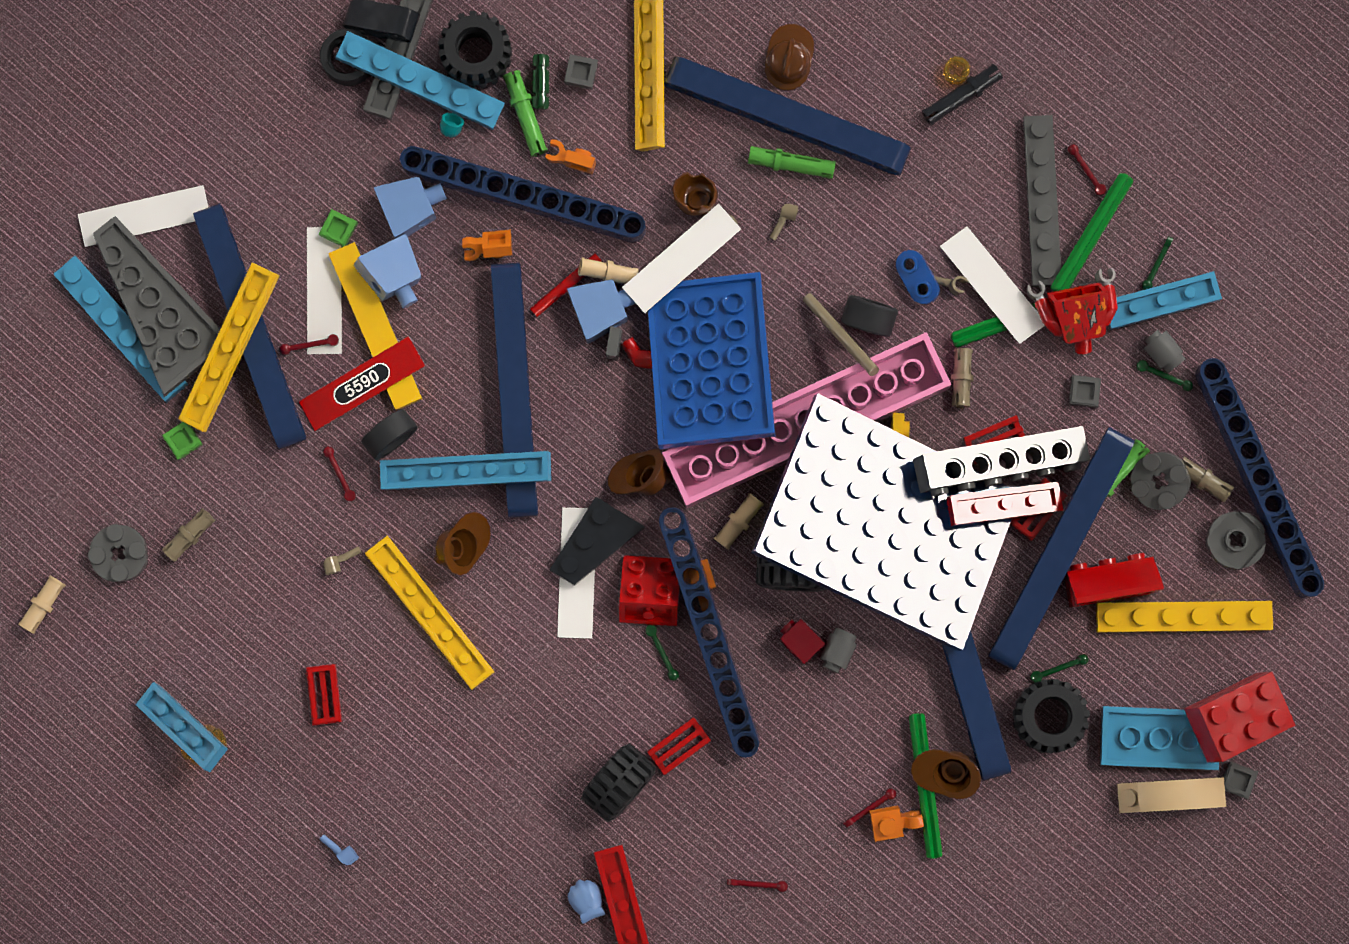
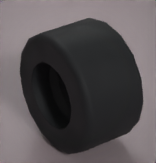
M850 295L841 321L845 325L858 330L889 337L891 336L898 310L877 301Z

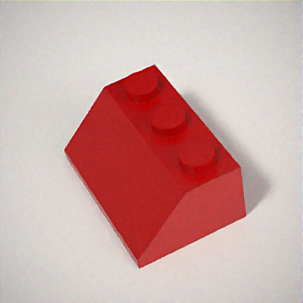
M1144 553L1127 556L1128 561L1116 563V558L1098 561L1099 566L1088 568L1087 563L1071 565L1070 571H1067L1064 577L1069 607L1073 608L1154 594L1163 590L1164 585L1154 558H1145Z

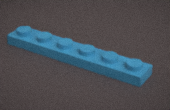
M347 31L335 58L491 130L494 129L505 104L496 98Z
M77 256L72 257L54 273L55 277L166 403L188 385L184 381L167 396H163L128 314Z
M539 451L380 460L381 489L399 490L551 481V452Z

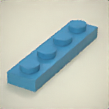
M1215 272L1116 297L1118 309L1108 327L1109 330L1220 301L1222 296Z
M153 682L136 703V706L204 770L211 772L228 750L225 745L159 684Z

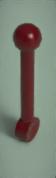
M1071 144L1068 147V153L1075 156L1095 186V194L1098 196L1104 195L1106 193V186L1100 184L1079 154L1078 146Z
M331 334L327 339L295 345L282 344L279 350L281 354L287 355L290 351L326 344L337 346L339 338L337 335Z
M330 446L325 447L323 455L329 458L345 491L344 498L349 502L354 501L356 493L350 490L334 457V449Z
M892 788L887 789L884 796L843 824L848 828L868 814L869 810H874L888 799H895L896 791Z
M727 879L726 885L777 889L779 892H785L788 889V884L785 881L771 883Z

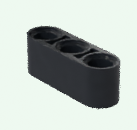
M351 0L342 26L346 29L359 31L363 35L411 43L420 14L403 6L370 0Z

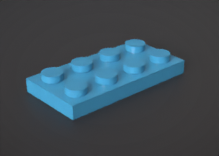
M1101 707L1100 765L1219 770V762L1207 763L1185 710Z

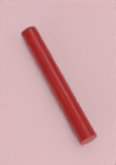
M595 253L588 258L590 260L602 262L601 259ZM579 267L530 308L536 317L568 291V288L573 287L585 277L578 275Z

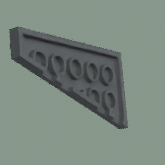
M114 216L96 230L93 236L162 394L165 397L204 365L220 328L124 224Z

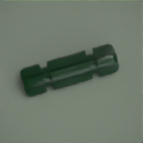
M535 54L532 57V67H535V70H532V93L535 94L532 97V107L536 110H546L549 108V97H546V94H549V70H546V68H549V56Z

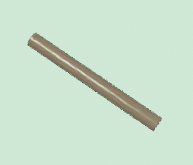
M811 293L807 294L803 298V302L870 376L876 375L879 371L878 366Z

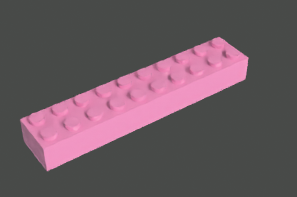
M927 332L871 357L870 359L879 368L878 373L874 376H870L858 363L774 401L773 412L776 437L677 447L662 452L663 459L686 509L786 464L812 399L817 393L878 422L891 416L893 413H898L948 390L951 386L950 380Z

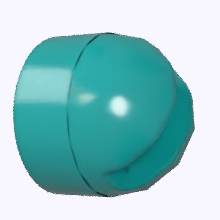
M455 113L443 114L440 121V131L446 137H456L462 131L464 125L463 118Z

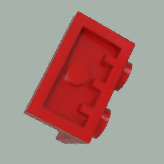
M625 555L623 557L619 623L677 626L679 582L671 558Z

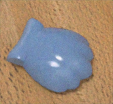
M578 880L575 886L570 887L568 901L571 907L580 915L582 924L606 914L602 908V895L597 883L590 880Z

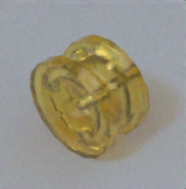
M955 56L950 58L944 67L943 74L945 79L951 84H962L969 76V63L962 57ZM955 64L957 68L962 66L964 68L961 72L962 76L958 77L957 74L951 75L949 72L952 70L951 65Z

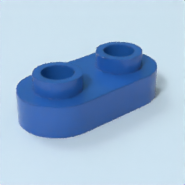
M914 250L902 252L896 260V269L910 296L920 304L934 302L939 296L940 287L925 258ZM912 259L915 263L911 270H908L905 266L906 261ZM922 284L928 286V292L925 295H921L919 292V287Z

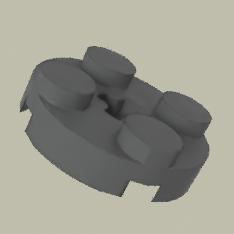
M1165 451L1151 453L1139 460L1132 471V493L1148 508L1155 510L1170 509L1183 501L1187 496L1191 485L1190 474H1188L1183 460L1177 455ZM1164 473L1168 485L1157 488L1153 477Z
M1229 512L1219 516L1212 522L1207 532L1205 544L1209 554L1216 563L1225 568L1239 570L1255 564L1261 558L1266 546L1265 531L1260 521L1247 512ZM1239 533L1243 536L1240 540L1243 543L1241 548L1237 545L1235 547L1230 545V534L1235 536Z
M112 524L99 531L93 538L88 558L94 571L103 579L110 582L130 581L137 578L144 571L148 563L147 543L137 530L126 525ZM123 546L125 548L123 551L126 556L125 559L118 558L114 561L112 559L114 556L112 550Z

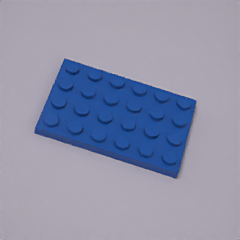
M755 272L681 281L648 310L659 449L776 437L761 273Z

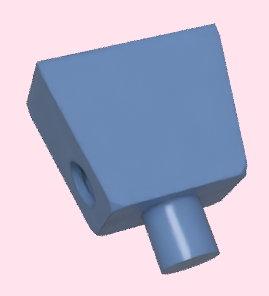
M419 177L374 187L395 239L404 234L408 237L434 221L436 216L431 205L447 199L440 183L424 190Z
M406 234L357 258L354 263L356 270L382 301L396 295L402 308L409 307L418 301L411 287L419 282L421 273Z
M613 280L567 289L587 344L609 333L610 326L619 327L626 323L628 319L624 308L636 304L625 290L617 291Z

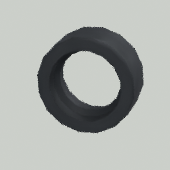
M339 29L331 33L324 40L320 50V63L327 76L335 83L343 86L358 85L366 81L370 74L361 70L348 74L339 72L331 63V54L333 49L343 42L347 31L366 40L368 38L361 32L353 29Z
M400 409L372 428L363 437L361 443L375 460H379L408 440L416 432L418 426L404 409Z

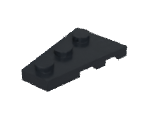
M595 497L550 568V571L575 586L613 553L622 548L630 539L645 529V526L598 497Z

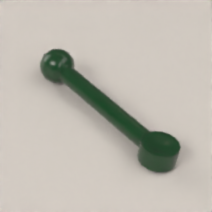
M1167 237L1147 280H1144L1141 284L1144 290L1153 287L1152 281L1174 238Z
M1145 360L1138 361L1136 365L1138 371H1148L1182 386L1185 391L1193 389V383L1190 380L1183 381L1148 366Z
M654 625L647 626L646 634L652 638L668 670V678L671 681L677 680L679 672L673 669L656 635L657 628Z
M1080 654L1077 659L1042 672L1034 671L1031 674V680L1039 682L1043 677L1075 665H1086L1089 658L1086 654Z

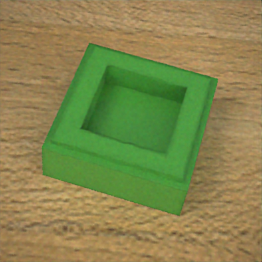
M331 209L319 232V236L344 247L348 244L358 222Z
M184 422L162 435L178 460H181L203 445L192 426Z

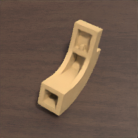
M1224 777L1117 784L1119 813L1226 807Z

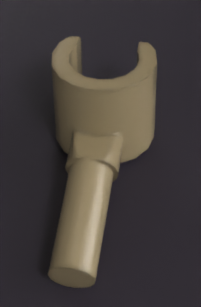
M785 204L782 207L778 223L769 238L776 241L785 225L786 219L795 221L798 206Z
M934 276L938 284L949 287L950 292L954 295L965 292L964 290L957 289L955 282L967 283L966 277L957 276L953 279H945Z
M356 547L342 555L326 558L323 564L325 574L332 575L341 572L339 563L362 553L360 548Z

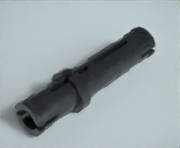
M991 64L975 77L969 76L965 79L966 83L926 109H923L922 114L924 117L936 112L926 121L932 126L976 96L978 98L983 95L982 91L1003 79L1001 72L989 78V75L999 70L997 66Z

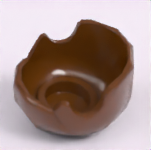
M685 172L674 181L672 188L674 200L683 213L692 216L705 215L715 207L718 198L715 183L703 173L691 175Z

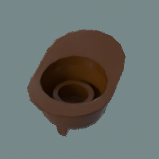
M786 24L779 27L771 36L765 61V74L768 81L776 88L793 90L800 87L807 80L814 53V40L811 33L805 27L798 24Z
M652 449L630 454L619 460L610 471L608 486L616 494L637 492L651 496L658 493L665 484L672 482L673 478L663 462L661 451Z
M476 512L465 514L452 529L444 531L438 537L434 561L437 564H443L445 567H448L453 574H467L489 545L491 532L487 519L482 514Z
M937 749L927 750L915 758L911 767L913 780L920 787L950 798H968L974 795L980 787L981 775L979 769L968 756L961 752H947Z

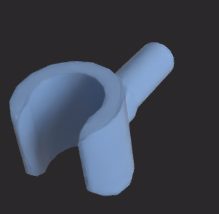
M322 835L320 841L336 854L341 863L351 865L359 859V856L350 845L341 850L326 835Z

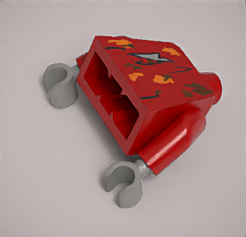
M1100 268L1095 273L1097 283L1047 293V298L1043 296L1045 292L1043 282L1038 281V285L1041 288V293L1034 294L1031 291L1030 285L1027 287L1028 296L1036 299L1035 307L1042 323L1054 336L1061 337L1065 343H1074L1075 353L1077 354L1092 352L1091 339L1103 337L1106 334V327L1110 325L1118 309L1115 286L1111 285V281L1116 276L1112 268L1108 269V280L1102 277V270Z

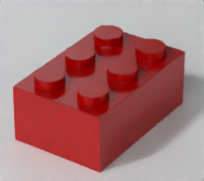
M1272 671L1255 673L1184 708L1207 763L1224 762L1296 726Z

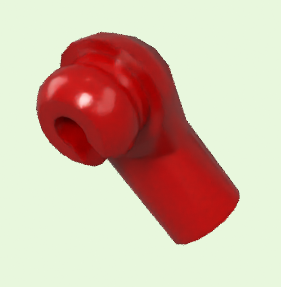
M633 337L621 344L633 365L652 369L651 351L641 350Z

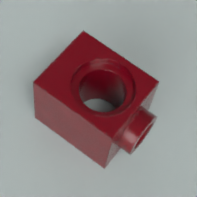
M792 619L780 630L783 636L779 641L802 665L807 663L825 645L802 619L797 623Z

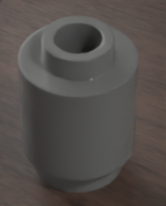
M1157 330L1145 339L1148 345L1144 350L1160 369L1164 368L1167 373L1186 359L1182 355L1184 351L1167 330L1162 334Z
M835 628L833 634H829L819 659L824 661L822 667L835 673H839L840 669L846 670L857 645L855 644L857 636L845 630Z

